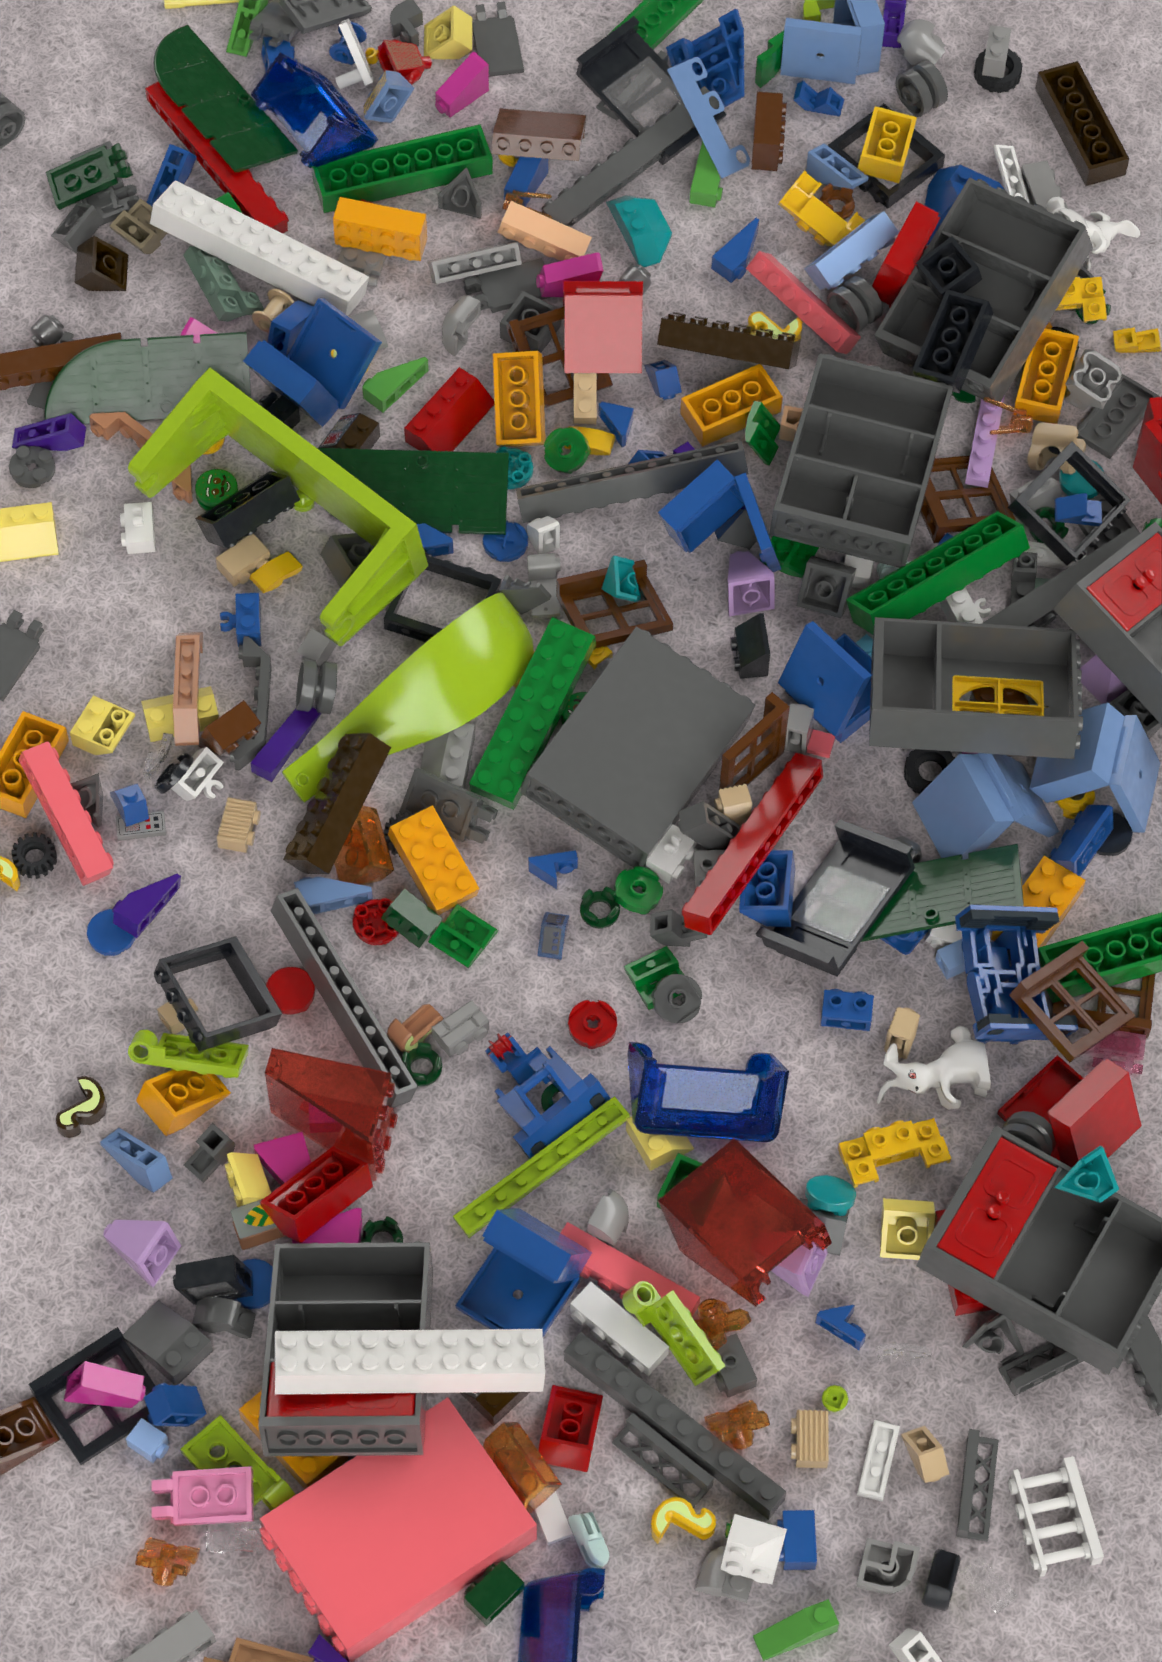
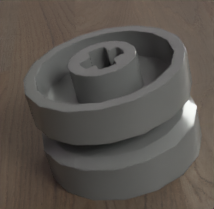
M921 61L914 65L912 69H907L896 77L895 85L899 99L915 117L925 115L932 108L943 105L948 99L945 80L936 66L929 61Z
M0 92V149H2L20 135L25 124V113Z
M859 276L851 277L842 287H837L827 295L828 307L857 333L863 330L867 324L873 323L882 316L883 307L877 292L865 279Z
M303 658L297 682L296 710L309 712L315 700L317 712L330 715L337 690V663L324 661L320 666L318 674L316 661Z
M1027 1111L1014 1113L1006 1120L1002 1127L1006 1132L1048 1155L1052 1154L1056 1146L1051 1124L1044 1117L1036 1113Z

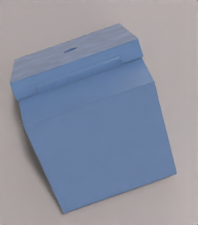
M835 0L833 23L786 18L780 75L855 84L857 75L878 72L885 22L877 1ZM818 53H821V54H823L824 56L820 57V56H817V54H818Z
M1108 702L1082 710V715L1079 716H1083V729L1077 734L1081 736L1080 749H1075L1074 759L1037 757L1029 789L1046 803L1110 786L1134 833L1145 832L1160 761L1137 715L1124 716Z
M985 753L959 754L912 802L941 858L961 854L962 860L969 859L968 853L986 850L1014 821L1048 838L1059 832L1043 800L1029 789L1031 778L1024 765L1007 755Z

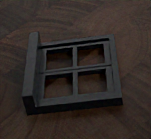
M118 1327L28 1384L32 1394L80 1465H83L129 1435L141 1418L149 1422L147 1415L150 1413L147 1406L121 1422L111 1406L88 1404L66 1419L52 1399L53 1396L66 1389L67 1377L82 1363L87 1361L103 1365L117 1355L130 1373L144 1376L145 1395L147 1396L152 1392V1388L156 1385L125 1342L123 1334ZM99 1406L113 1428L84 1446L70 1424Z

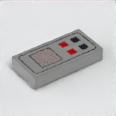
M164 811L148 812V820L126 827L121 816H115L118 841L166 835Z

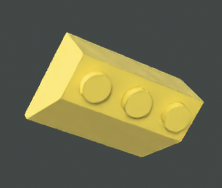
M52 502L0 508V562L59 555Z
M211 686L199 689L198 718L200 732L204 731L206 726L219 718ZM173 694L141 701L150 742L173 738Z

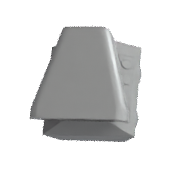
M1085 349L1081 357H1076L1073 361L1071 374L1066 382L1067 392L1065 400L1083 411L1089 406L1103 409L1107 400L1111 397L1113 389L1121 379V368L1097 351Z

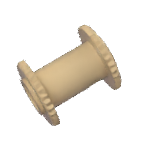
M279 289L269 290L267 293L270 300L268 305L262 312L256 311L252 314L254 324L269 333L271 321L294 303L287 293Z

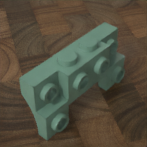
M195 246L188 247L183 256L219 321L230 322L236 318L252 315L256 311L262 312L264 310L255 292L241 291L228 267L231 264Z

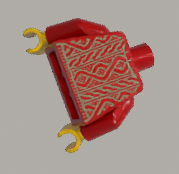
M397 39L391 41L383 40L382 45L378 46V49L375 50L370 47L365 51L368 64H376L379 59L384 72L386 70L399 72L411 85L420 80L424 69H430L432 66L431 57L421 56L417 45L401 42Z

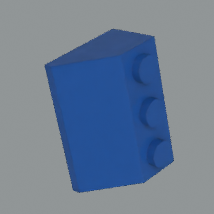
M1088 805L1084 811H1080L1075 817L1074 826L1071 830L1067 829L1061 838L1062 843L1058 848L1055 847L1051 851L1048 858L1076 875L1081 876L1113 830V807L1110 805Z
M772 850L740 894L739 912L766 927H791L796 869L793 850Z

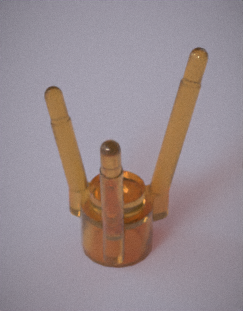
M513 190L512 194L506 193L502 209L507 211L511 201L522 205L523 199L519 197L550 199L552 196L551 194ZM526 207V208H528V209H530V210H533V211H535V212H537V213H539V214H542V215H544V216H546V217L552 219V216H550V215H547V214H545V213H543V212H540V211L531 209V208H529V207Z
M988 397L983 398L985 402L1017 414L1012 416L1010 425L999 426V429L991 430L989 432L991 435L1031 432L1033 419L1031 415H1026L1027 410L1017 409Z

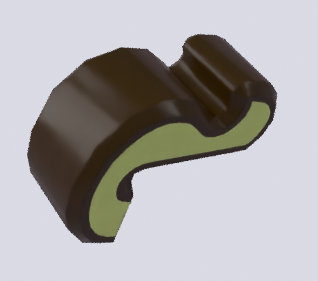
M77 1077L78 1085L86 1098L58 1112L55 1121L58 1132L64 1137L73 1138L80 1135V1124L92 1125L99 1122L105 1116L107 1103L103 1089L91 1077Z

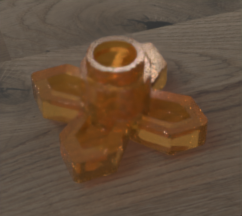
M714 1298L706 1299L698 1305L699 1319L694 1320L698 1327L705 1332L707 1340L716 1351L727 1342V1332L742 1330L752 1321L747 1311L740 1308L730 1311L726 1302Z
M752 1400L738 1404L728 1412H716L704 1417L707 1428L710 1431H716L717 1438L721 1442L729 1440V1443L733 1444V1448L738 1450L753 1445V1438L755 1437L753 1430L770 1425L768 1414L764 1411H758L757 1404Z
M149 1537L145 1542L144 1549L138 1551L135 1565L152 1568V1581L155 1584L171 1586L178 1575L187 1576L189 1574L191 1564H195L198 1560L200 1549L186 1545L175 1546L168 1544L164 1540Z

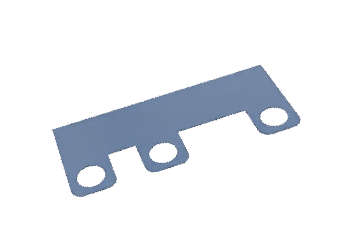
M694 57L667 69L721 178L748 167L750 157L745 147L739 145L729 149L713 115L724 111V105L718 93L711 91L702 95L696 83L707 77V71L701 59ZM694 62L701 65V75L694 73L692 69ZM710 96L718 99V109L711 107L709 103ZM738 150L745 153L746 163L738 161L736 157Z

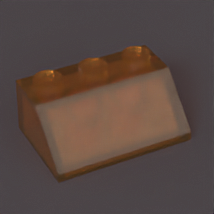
M362 806L334 863L339 881L366 885L381 881L395 871L376 808Z
M503 1422L485 1439L483 1448L529 1514L562 1486L518 1422Z

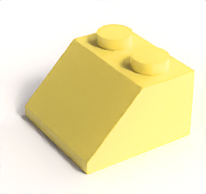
M453 5L424 25V56H430L431 59H460L472 51V17Z
M648 1108L626 1119V1132L649 1171L674 1160L678 1153L684 1155L694 1150L670 1108Z
M883 1198L880 1257L919 1260L923 1248L934 1230V1202Z

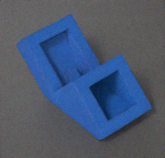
M801 81L796 85L793 100L805 111L841 116L844 98L831 87L817 93L805 81Z

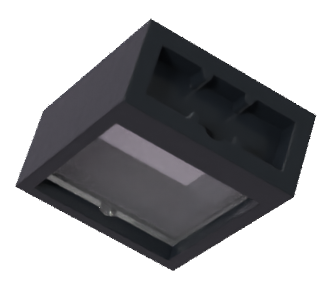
M235 1255L176 1265V1274L173 1275L174 1287L193 1305H197V1301L206 1298L216 1297L232 1300L253 1296L252 1271Z

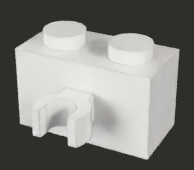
M152 502L124 504V513H120L121 527H125V533H121L122 547L126 546L128 554L155 552Z
M966 588L951 594L941 602V608L949 622L982 624V618L988 617L991 613L990 608H980L985 605L986 599L980 598L974 604Z
M204 747L196 750L192 755V765L184 776L171 788L185 801L195 799L202 789L207 798L214 799L216 795L211 792V787L214 786L219 790L223 788L221 782L211 778L224 762L210 749Z
M672 824L647 859L645 868L655 872L661 880L670 884L673 878L678 880L685 868L683 864L686 860L691 861L694 851H697L695 848L696 842L682 834L680 829Z

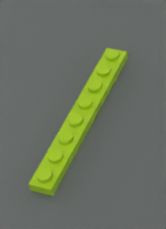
M614 1096L456 1213L453 1219L466 1236L470 1238L490 1223L496 1210L512 1207L626 1122V1119L630 1118V1114Z

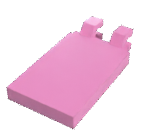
M251 1466L173 1471V1476H170V1479L152 1480V1492L154 1494L170 1493V1506L152 1507V1518L154 1520H171V1524L174 1526L254 1521L253 1468Z

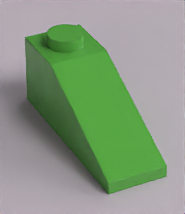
M268 0L239 1L226 52L247 57L254 40L249 39V34L253 32L249 30L250 22L267 6Z
M702 140L690 190V203L715 208L717 200L721 201L723 188L720 187V176Z
M422 357L376 373L372 378H368L362 386L363 399L384 413L429 371L428 359Z
M829 1599L800 1610L753 1635V1638L763 1661L837 1632L839 1621Z

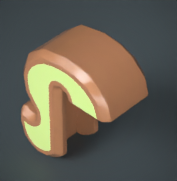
M424 1004L402 1024L395 1018L387 1029V1036L402 1053L404 1051L410 1052L412 1049L417 1048L419 1042H424L427 1036L432 1034L431 1028L444 1018L430 1004Z

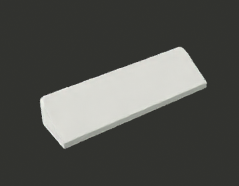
M993 145L1005 191L1014 197L1021 196L1030 203L1014 147Z

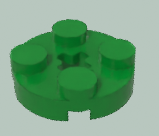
M572 427L554 430L548 435L544 443V459L547 464L557 472L571 474L580 469L591 452L586 437L579 430ZM571 445L570 453L562 455L564 452L562 447H569Z
M637 866L634 869H625L620 872L614 885L616 903L631 912L646 915L660 903L663 895V885L661 887L657 874L648 868ZM640 886L643 893H637L633 888Z

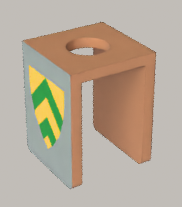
M261 1200L230 1211L233 1226L242 1250L285 1237L261 1207Z

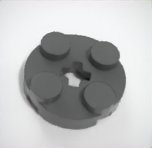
M38 446L19 447L9 462L11 477L18 485L25 488H37L49 482L56 470L51 451ZM35 463L38 468L29 471L27 466Z
M671 974L662 978L652 991L653 1007L663 1020L670 1023H685L692 1020L699 1013L702 991L693 978L682 974ZM673 993L683 995L680 999L681 1005L673 1004Z

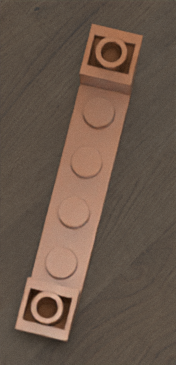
M125 412L94 413L89 416L92 433L97 437L102 436L107 441L120 430L125 438L129 439L131 437L135 440L137 446L141 449L153 434ZM191 465L172 480L174 496L180 501L184 499L189 504L193 501Z
M203 632L179 633L176 635L173 693L175 746L199 745L198 698L200 653H203Z

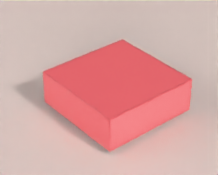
M813 729L806 753L830 758L835 736Z

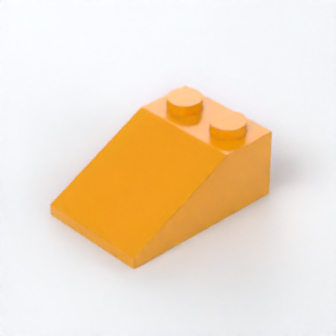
M170 1070L145 1081L136 1102L163 1134L168 1136L184 1129L229 1096L231 1092L215 1074L203 1075L194 1071Z

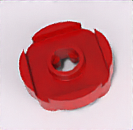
M584 1000L575 1005L570 1012L568 1021L569 1034L576 1043L588 1049L605 1046L612 1041L616 1034V1013L604 1001L590 1002V1000ZM591 1020L594 1022L597 1020V1027L589 1028L587 1021Z

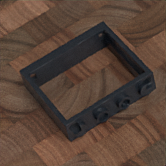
M884 103L879 106L880 108L891 110ZM873 112L828 144V147L857 169L859 163L843 149L868 131ZM915 129L909 148L922 158L925 163L891 189H888L877 178L867 175L869 177L868 181L859 185L863 192L867 191L873 196L876 203L880 202L887 209L944 166L945 154Z
M1072 441L1007 508L1068 566L1072 561L1078 562L1086 555L1084 549L1087 546L1092 548L1101 539L1098 536L1102 531L1105 534L1114 525L1112 520L1115 517L1119 519L1127 511L1125 506L1131 499ZM1065 461L1113 506L1102 518V524L1095 526L1074 549H1071L1026 504Z
M425 553L428 567L425 570L487 589L489 591L486 598L501 593L499 589L502 579L497 578L495 575L484 574L471 567H462L449 560L434 558L430 554ZM407 587L391 601L383 618L384 629L426 643L440 632L442 628L396 614L407 592Z
M236 936L161 958L155 968L154 978L156 982L161 985L168 1003L172 1004L179 1022L184 1025L190 1041L195 1044L199 1052L269 1030L277 1026L282 1015L281 1010ZM225 958L259 1016L207 1032L173 974Z

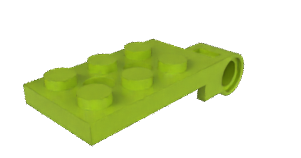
M140 1030L136 1032L131 1041L128 1055L131 1060L139 1064L167 1067L176 1071H194L203 1075L215 1074L225 1078H238L248 1056L249 1045L228 1042L199 1052L195 1044L190 1041L189 1036L163 1033L158 1043V1039L153 1032Z
M641 1281L624 1293L622 1302L625 1309L635 1314L643 1327L650 1322L652 1323L695 1386L725 1367L720 1354L714 1350L707 1340L705 1332L698 1327L688 1308L682 1304L673 1290L661 1298L652 1284Z
M221 1415L180 1449L181 1453L197 1470L229 1468L232 1465H239L241 1467L251 1466L253 1468V1506L262 1501L272 1511L296 1495L293 1489L271 1467L269 1468ZM216 1446H221L225 1449L224 1455L220 1458H214L210 1455L211 1450Z

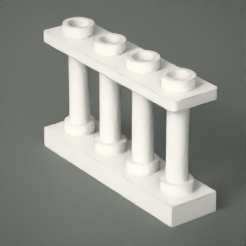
M1074 1456L1064 1458L1061 1468L1052 1473L1021 1479L1019 1470H1013L1010 1476L1011 1479H1008V1487L1011 1495H1016L1018 1504H1015L1016 1515L1019 1520L1023 1519L1025 1529L1022 1530L1023 1539L1026 1545L1031 1546L1033 1554L1030 1555V1563L1033 1570H1038L1039 1577L1045 1576L1048 1564L1080 1557L1089 1559L1091 1566L1101 1564L1104 1555ZM1056 1482L1066 1483L1069 1492L1066 1493V1496L1028 1504L1024 1489ZM1063 1507L1074 1508L1076 1518H1073V1521L1039 1529L1035 1528L1032 1514ZM1071 1532L1081 1533L1084 1542L1081 1543V1546L1043 1554L1040 1539Z

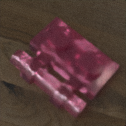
M1123 1031L1114 1032L1094 1046L1093 1053L1103 1054V1058L1093 1057L1092 1067H1096L1102 1060L1108 1059L1128 1071L1129 1075H1132V1073L1142 1075L1143 1065L1135 1064L1134 1059H1144L1146 1035ZM1111 1056L1124 1057L1125 1062L1111 1060Z

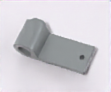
M555 553L527 555L528 578L531 581L530 587H535L537 583H540L551 594L550 600L532 609V619L560 617V606L556 597V572L561 571L560 557L555 558Z

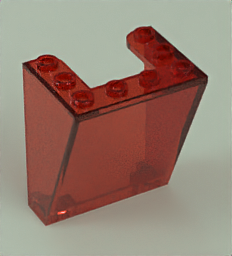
M272 1048L265 1070L271 1113L297 1131L303 1132V1135L324 1149L328 1150L334 1146L368 1163L371 1179L376 1181L378 1173L383 1174L386 1162V1159H383L384 1153L389 1151L392 1137L388 1135L390 1128L395 1129L398 1114L394 1112V1108L386 1106L388 1098H392L395 1091V1083L391 1082V1073Z
M735 1138L658 1200L679 1250L755 1307L765 1300L764 1295L759 1291V1287L762 1282L767 1286L771 1283L768 1273L801 1245L811 1250L813 1248L812 1242H814L816 1247L823 1251L832 1244L825 1224Z

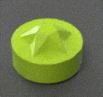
M297 490L296 492L300 500L295 503L294 509L299 512L311 510L315 501L302 491Z
M839 1385L829 1386L822 1394V1403L829 1411H840L848 1404V1393Z

